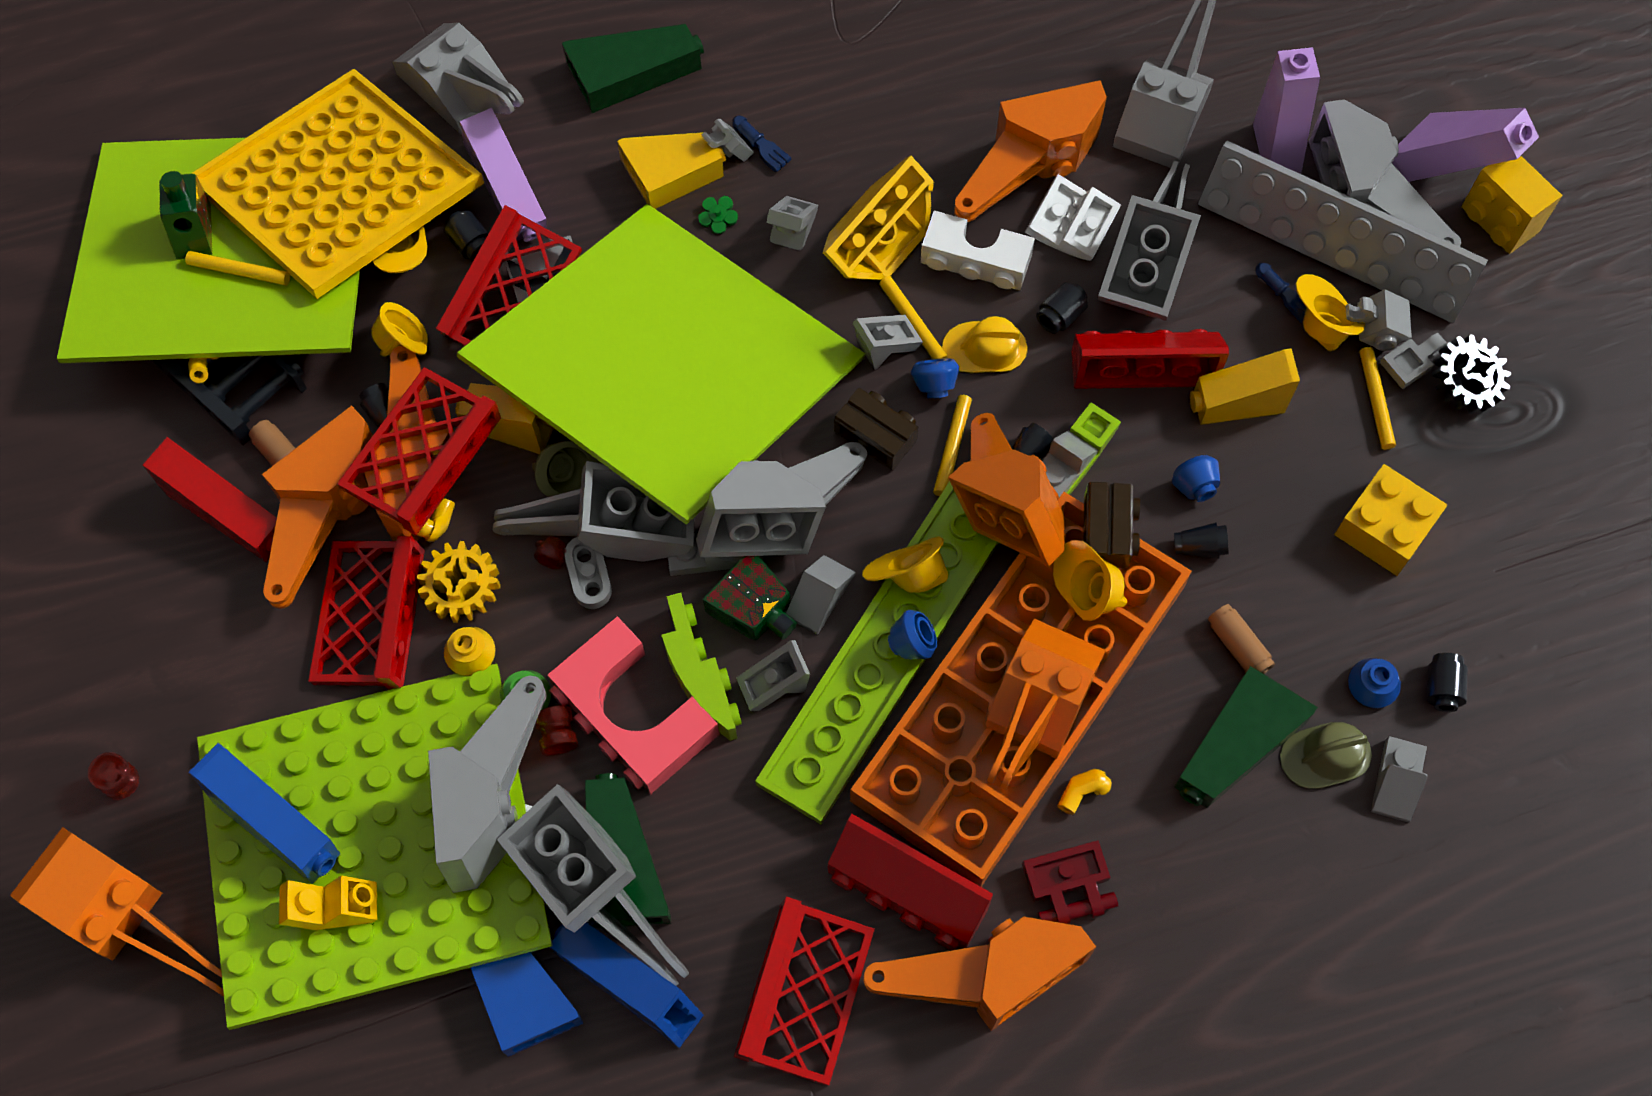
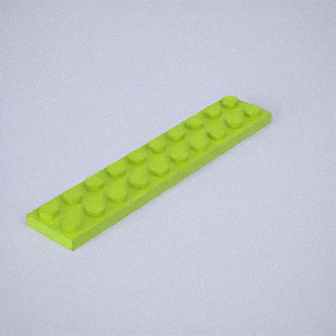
M950 481L907 546L920 544L933 537H942L944 543L939 551L948 571L947 581L921 593H909L901 589L891 578L884 581L755 780L756 786L821 825L926 660H906L900 655H895L888 643L891 626L905 611L915 610L923 613L929 619L938 641L999 542L973 530Z

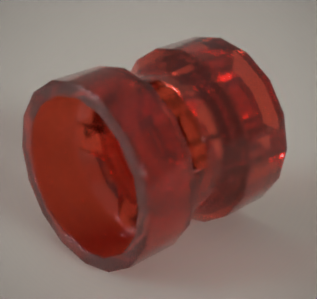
M553 706L540 711L535 726L537 730L541 731L542 737L539 740L542 755H560L573 751L579 746L577 734L571 729L573 715L570 707Z
M105 752L98 755L88 768V777L91 784L112 799L129 797L136 791L139 785L140 776L138 770L117 753Z

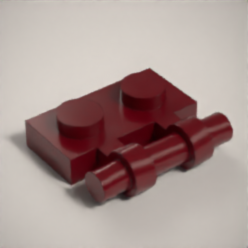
M1099 840L1022 862L1033 901L1049 898L1052 909L1038 912V919L1070 924L1072 919L1091 915L1092 918L1102 916L1105 910L1118 907L1117 897L1114 892L1100 895L1097 884L1107 882L1111 878ZM1083 888L1084 900L1070 904L1065 903L1064 893Z

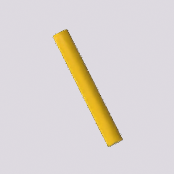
M188 251L185 257L186 264L190 266L285 286L290 282L288 271Z
M891 276L883 278L879 285L899 313L907 316L931 358H948Z
M1365 347L1359 353L1381 448L1384 450L1392 449L1396 446L1374 348Z
M959 395L957 398L933 493L937 496L942 494L949 483L948 477L954 471L972 398L967 395Z

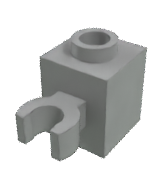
M1384 289L1370 297H1361L1360 302L1357 303L1358 307L1351 304L1346 305V319L1351 322H1363L1365 324L1364 331L1359 334V341L1371 345L1377 350L1388 351L1412 338L1409 300Z

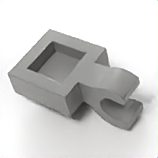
M722 119L715 121L716 124L711 128L713 133L707 134V132H703L701 134L711 148L721 146L724 154L729 158L734 154L745 162L754 153L737 131Z
M1439 333L1432 335L1419 346L1412 339H1409L1385 355L1380 364L1397 384L1404 389L1431 371L1434 364L1430 360L1439 355V349L1447 343Z

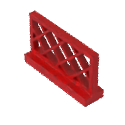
M504 205L437 325L436 330L449 339L466 346L471 340L462 335L469 323L483 319L485 329H488L490 326L487 318L508 313L521 303L509 305L504 287L524 282L529 297L532 291L528 280L545 275L552 279L553 273L561 272L575 261L583 249L520 215L513 208ZM523 226L536 232L539 245L519 250L516 238ZM542 236L551 240V242L543 243ZM513 245L515 252L508 254ZM560 245L571 251L564 264L550 267L546 249ZM541 251L546 269L526 274L522 256ZM517 258L522 276L502 281L499 271L502 263ZM496 276L498 283L491 285L492 281ZM500 289L505 307L485 312L482 302L485 294ZM479 307L481 314L474 316L477 308Z
M424 367L337 485L343 491L401 523L405 530L417 536L500 421L501 415L496 402L484 395L480 398ZM429 381L440 387L442 397L421 401L419 392ZM465 401L472 405L467 415L451 419L448 404ZM444 406L446 420L425 425L423 410ZM418 412L420 426L399 431L398 421L402 415ZM448 429L450 438L445 445L430 448L427 433ZM422 435L425 449L404 454L401 439ZM396 441L398 456L378 460L376 450L383 443ZM427 458L428 468L424 474L408 478L406 462ZM400 464L403 479L382 484L379 469ZM374 470L375 486L360 489L352 484L359 473ZM405 487L406 498L398 509L386 504L384 492ZM378 494L379 499L376 498V497H374V496H372V495Z
M397 536V541H333L308 680L312 685L385 686L388 690L404 686L420 584L417 580V575L421 574V563L425 552L412 536ZM343 552H357L362 558L346 572L340 567ZM383 552H393L392 563L379 572L372 564V561ZM369 566L376 576L359 589L351 579L365 567ZM348 583L356 593L339 607L335 602L336 592ZM383 583L387 588L386 598L374 607L366 596ZM362 600L371 611L357 623L353 624L346 616V613ZM342 618L350 629L333 642L329 637L330 627ZM377 618L382 624L381 631L368 642L360 631ZM354 636H357L364 644V647L347 660L339 649ZM336 653L344 664L333 674H322L324 662ZM371 653L376 659L374 674L360 675L354 667Z
M786 896L778 910L733 1057L747 1062L752 1061L829 1086L875 928L802 905V901ZM804 916L818 920L826 936L807 945L800 931ZM828 924L839 927L840 929L832 932ZM846 930L863 935L859 951L845 958L835 936ZM798 940L802 949L793 953L796 941ZM829 940L840 961L821 971L810 949ZM805 953L815 974L796 984L788 969L791 959ZM856 958L852 971L848 962ZM842 965L850 982L846 991L834 997L823 975ZM786 977L790 985V988L782 991V987ZM818 978L828 1000L809 1010L798 988ZM793 991L803 1014L784 1023L776 1007L779 998ZM845 996L842 1009H840L837 1000ZM831 1004L838 1017V1023L835 1030L822 1036L812 1014ZM774 1017L779 1027L769 1031ZM806 1017L817 1039L797 1050L786 1027ZM781 1031L792 1053L779 1060L762 1055L767 1038ZM834 1035L829 1049L825 1040ZM818 1043L827 1058L823 1074L808 1070L800 1056V1053ZM794 1057L798 1066L786 1063L785 1061Z

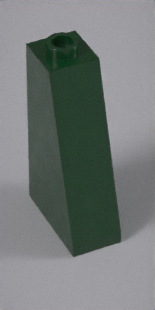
M686 24L574 39L562 43L566 64L592 113L701 70L700 55L704 54L700 38L697 34L692 36Z
M1250 666L1174 788L1179 790L1180 796L1190 804L1195 806L1203 805L1208 808L1306 725L1318 707Z
M605 773L596 775L595 780H585L586 811L601 825L626 855L636 875L623 890L650 925L671 924V914L625 778H618L617 774ZM615 896L603 906L623 926H638ZM592 917L588 920L593 928H604Z

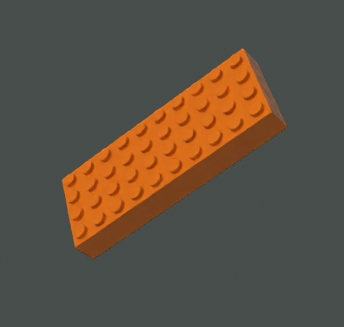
M1063 492L1058 502L1064 514V544L1072 540L1083 541L1084 504ZM1141 539L1138 556H1132L1129 567L1125 569L1118 568L1124 577L1125 588L1123 595L1127 599L1126 606L1117 607L1115 610L1102 614L1093 621L1083 620L1077 615L1075 610L1058 591L1053 577L1054 562L1048 566L1019 553L850 789V802L950 870L982 887L1166 616L1191 575L1192 571ZM1035 618L1106 651L1058 758L1056 759L1035 749L1013 777L1007 789L1004 790L1000 786L1022 743L1012 738L994 783L987 782L991 769L997 759L1004 734L986 727L985 724L1021 639Z

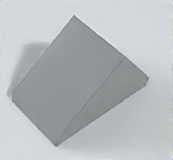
M823 555L804 571L786 614L796 621L797 624L818 635L853 580L855 572Z

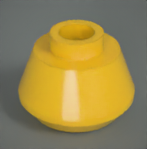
M463 627L456 630L448 638L444 647L446 664L453 672L463 676H471L477 671L486 670L492 664L495 657V644L492 637L486 631L477 627Z

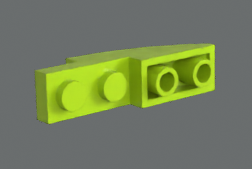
M681 593L666 596L675 631L662 634L661 636L672 670L688 699L693 697L718 723L719 733L730 741L737 739L735 726L742 725L737 704H729L725 691L732 690L727 669H719L715 657L707 659L701 637L694 639L691 626L697 625V620L692 603L684 605Z

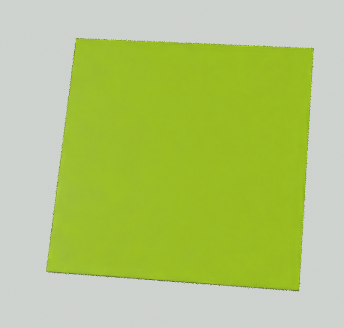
M245 138L102 143L57 360L59 363L351 352L360 270L316 299L291 275L289 284L285 286L187 265L185 259H176L161 220L159 181L165 173L170 171H177L181 175L191 174ZM210 202L212 256L285 271ZM184 218L188 227L184 228V230H188L192 227V223Z
M646 204L458 351L457 357L687 525L707 506L711 491L740 461L756 460L860 363L866 353L655 208Z
M497 663L490 665L484 671H477L471 676H463L456 673L197 737L200 760L217 743L221 744L331 839L340 855L337 857L333 868L326 875L320 876L312 885L325 887L341 875L377 882V920L373 923L323 930L279 925L280 885L287 880L306 884L311 883L219 809L203 791L226 1022L229 1030L553 946L544 900L508 853L504 855L477 889L455 893L450 889L436 864L428 751L454 747L460 752L501 704L500 690L502 681ZM519 769L509 791L511 806L515 805L518 819L527 812Z

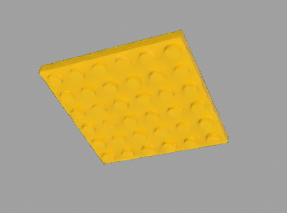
M352 69L192 172V174L197 175L208 200L285 271H288L316 299L484 184L482 173L356 69Z

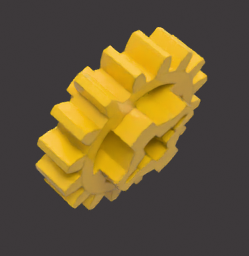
M464 541L459 542L457 549H452L449 543H445L444 553L440 554L436 550L431 551L434 558L432 563L422 561L421 565L426 574L417 575V580L422 585L418 589V593L422 599H426L424 604L429 611L436 609L439 619L442 620L450 613L453 623L458 622L461 614H465L467 619L471 621L473 620L472 611L477 609L483 614L487 612L484 606L485 601L495 603L496 598L491 590L500 589L498 579L494 578L499 575L496 564H491L493 560L488 552L481 555L479 545L475 544L470 550H467ZM473 563L478 566L482 574L478 570H471L469 564ZM435 590H439L440 593H445L448 597V601H445L442 598H440L436 594Z

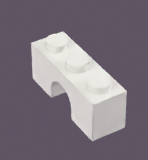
M933 211L922 243L920 263L926 264L934 270H948L959 273L970 280L980 279L994 283L1003 289L1013 288L1021 291L1032 257L1035 238L1001 229L997 241L992 246L977 248L970 245L965 239L967 219Z

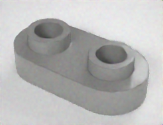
M576 537L565 548V559L573 592L581 606L588 609H597L604 606L612 594L604 556L579 541ZM589 554L591 559L588 562H580V556ZM592 587L600 589L599 593L595 596L587 594V591Z

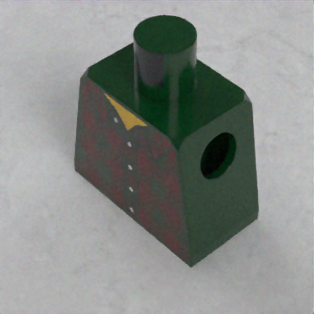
M177 171L165 173L159 181L160 216L176 259H185L188 251L212 255L211 204L197 175L192 173L181 175ZM184 218L192 223V227L188 230H184V228H188Z
M743 556L703 598L705 612L754 641L758 640L768 628L784 640L797 625V622L784 612L790 605L789 591L759 556Z

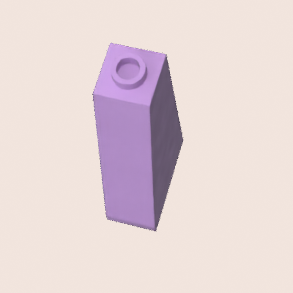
M1313 47L1277 51L1253 122L1260 156L1299 174L1302 172L1320 81Z
M487 109L460 121L464 146L476 169L482 173L484 184L499 212H501L504 205H507L518 211L520 215L547 228L546 217L493 109ZM523 226L516 240L523 239L525 242L536 239L537 235L536 232Z
M1526 108L1430 113L1398 144V156L1395 157L1392 164L1408 182L1518 159L1539 136Z

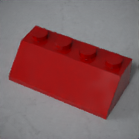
M1195 329L1189 332L1157 330L1153 333H1136L1132 330H1124L1110 334L1087 331L1082 334H1075L1071 350L1074 389L1195 387L1200 376L1224 368L1229 356V347L1219 332H1208L1204 329Z
M853 814L849 817L828 862V873L833 875L831 880L836 885L847 891H851L854 887L867 895L865 900L882 911H886L887 907L901 914L900 920L912 929L920 931L923 927L936 934L935 941L949 950H956L957 947L960 949L968 947L985 917L993 897V893Z

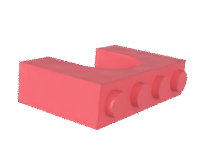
M617 616L547 675L552 685L549 692L561 707L564 708L569 704L577 713L573 719L587 735L593 731L601 740L598 747L611 762L618 758L627 768L623 772L627 780L637 790L643 786L651 795L718 737L720 733L718 723L693 697L688 699L659 725L644 731L622 729L605 716L604 699L609 687L617 678L645 656L642 642Z

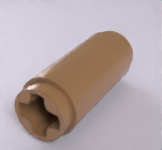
M269 420L260 421L249 432L253 445L272 466L295 449L277 426Z
M1226 604L1209 616L1208 621L1211 623V628L1245 672L1251 666L1265 674L1275 666L1274 661L1271 659V654L1236 609Z

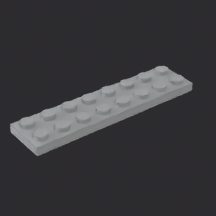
M1226 141L1198 202V205L1380 290L1385 289L1409 300L1410 304L1451 323H1454L1488 261L1479 255L1229 141Z

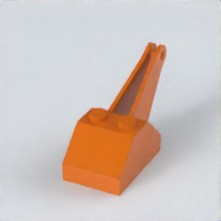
M1101 80L1000 102L996 143L956 197L955 216L967 219V222L975 220L984 211L1035 175L1044 179L1056 177L1058 174L1064 177L1071 172H1076L1099 135L1107 98Z
M403 345L395 347L390 355L387 416L421 372V366L416 353ZM426 384L419 392L421 401L430 400ZM432 408L423 410L425 425L435 423L436 420ZM418 412L402 415L398 421L399 431L420 426ZM448 429L427 433L430 448L445 445L450 438ZM422 435L401 439L404 454L425 449ZM396 441L381 444L376 450L377 459L398 456ZM427 458L406 462L408 478L424 474L428 468ZM400 464L379 469L382 484L403 479ZM374 470L364 472L368 486H375ZM405 487L384 492L386 504L398 509L406 498ZM378 494L372 495V496H374V497H376V498L379 499ZM376 509L392 541H397V536H412L418 542L420 538L418 535L416 536L405 530L401 523Z
M352 405L262 474L280 501L263 588L265 598L275 608H286L293 602L305 576L336 521H346L352 515L360 514L368 507V504L343 491L337 485L373 436L365 419ZM364 472L359 473L352 483L360 489L369 487Z
M983 413L976 416L971 422V461L963 463L948 477L973 530L1048 566L1065 551L1064 514L1058 502V493L1051 486L1046 475L1047 468L1045 464L1035 455L1029 456L1017 450H1012L993 414Z
M1035 618L1033 619L1005 673L986 720V727L1004 734L997 759L991 769L987 782L994 783L1012 738L1022 744L1018 748L1000 786L1004 790L1007 789L1013 777L1035 749L1056 759L1058 758L1103 659L1105 649Z
M64 827L61 828L10 895L17 902L101 956L113 961L127 942L194 977L224 997L223 988L207 977L131 937L143 919H145L204 967L222 978L219 967L214 965L149 912L163 893Z
M1022 917L1014 923L1009 918L991 932L993 936L988 939V945L871 963L864 972V985L874 994L976 1007L978 1014L990 1031H992L1086 963L1096 949V946L1080 926L1029 917ZM875 974H881L884 979L881 982H875L872 977Z

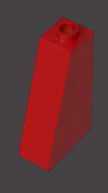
M166 437L143 464V467L162 491L202 520L267 562L270 558L277 517L173 440Z

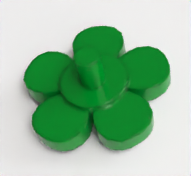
M722 196L718 201V205L713 197L706 198L702 203L706 212H702L698 216L700 224L703 227L711 226L715 234H723L726 231V224L734 225L738 220L737 212L731 210L733 201L728 196Z

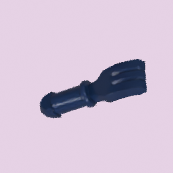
M735 116L732 119V126L735 131L742 134L751 143L753 148H758L760 158L774 172L779 171L781 167H784L786 163L792 160L774 142L766 140L764 134L759 133L745 117Z
M1257 264L1255 267L1257 277L1261 278L1275 292L1276 296L1282 298L1285 307L1303 324L1307 307L1301 301L1297 291L1290 289V284L1281 279L1271 269L1269 264Z

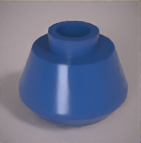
M950 358L920 361L912 367L911 375L919 391L927 392V398L948 396V390L955 388L959 365L954 359Z
M1209 455L1191 458L1174 470L1172 484L1188 499H1196L1197 502L1206 501L1216 495V489L1220 485L1219 462Z
M907 610L891 626L888 643L893 653L897 656L900 655L903 659H928L932 657L937 647V637L931 622L923 613Z
M1378 658L1361 660L1354 665L1349 673L1348 685L1350 692L1364 706L1370 708L1386 707L1392 704L1400 693L1401 681L1398 672L1386 660Z

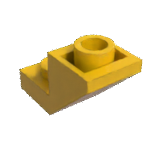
M341 875L325 887L289 880L280 885L279 925L323 930L373 923L377 920V882Z

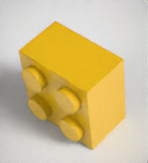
M1520 156L1515 160L1484 167L1461 207L1466 211L1471 220L1477 222L1490 235L1494 243L1502 246L1511 254L1541 231L1563 195Z
M1383 464L1345 516L1334 535L1398 576L1448 505L1389 466Z

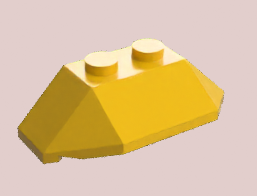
M912 155L906 157L872 184L828 234L822 253L845 278L881 281L883 278L891 276L925 237L930 223L931 192L933 191L934 181Z

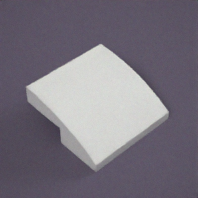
M1058 174L1053 179L1025 233L1064 253L1091 261L1121 204L1094 187H1091L1086 192Z

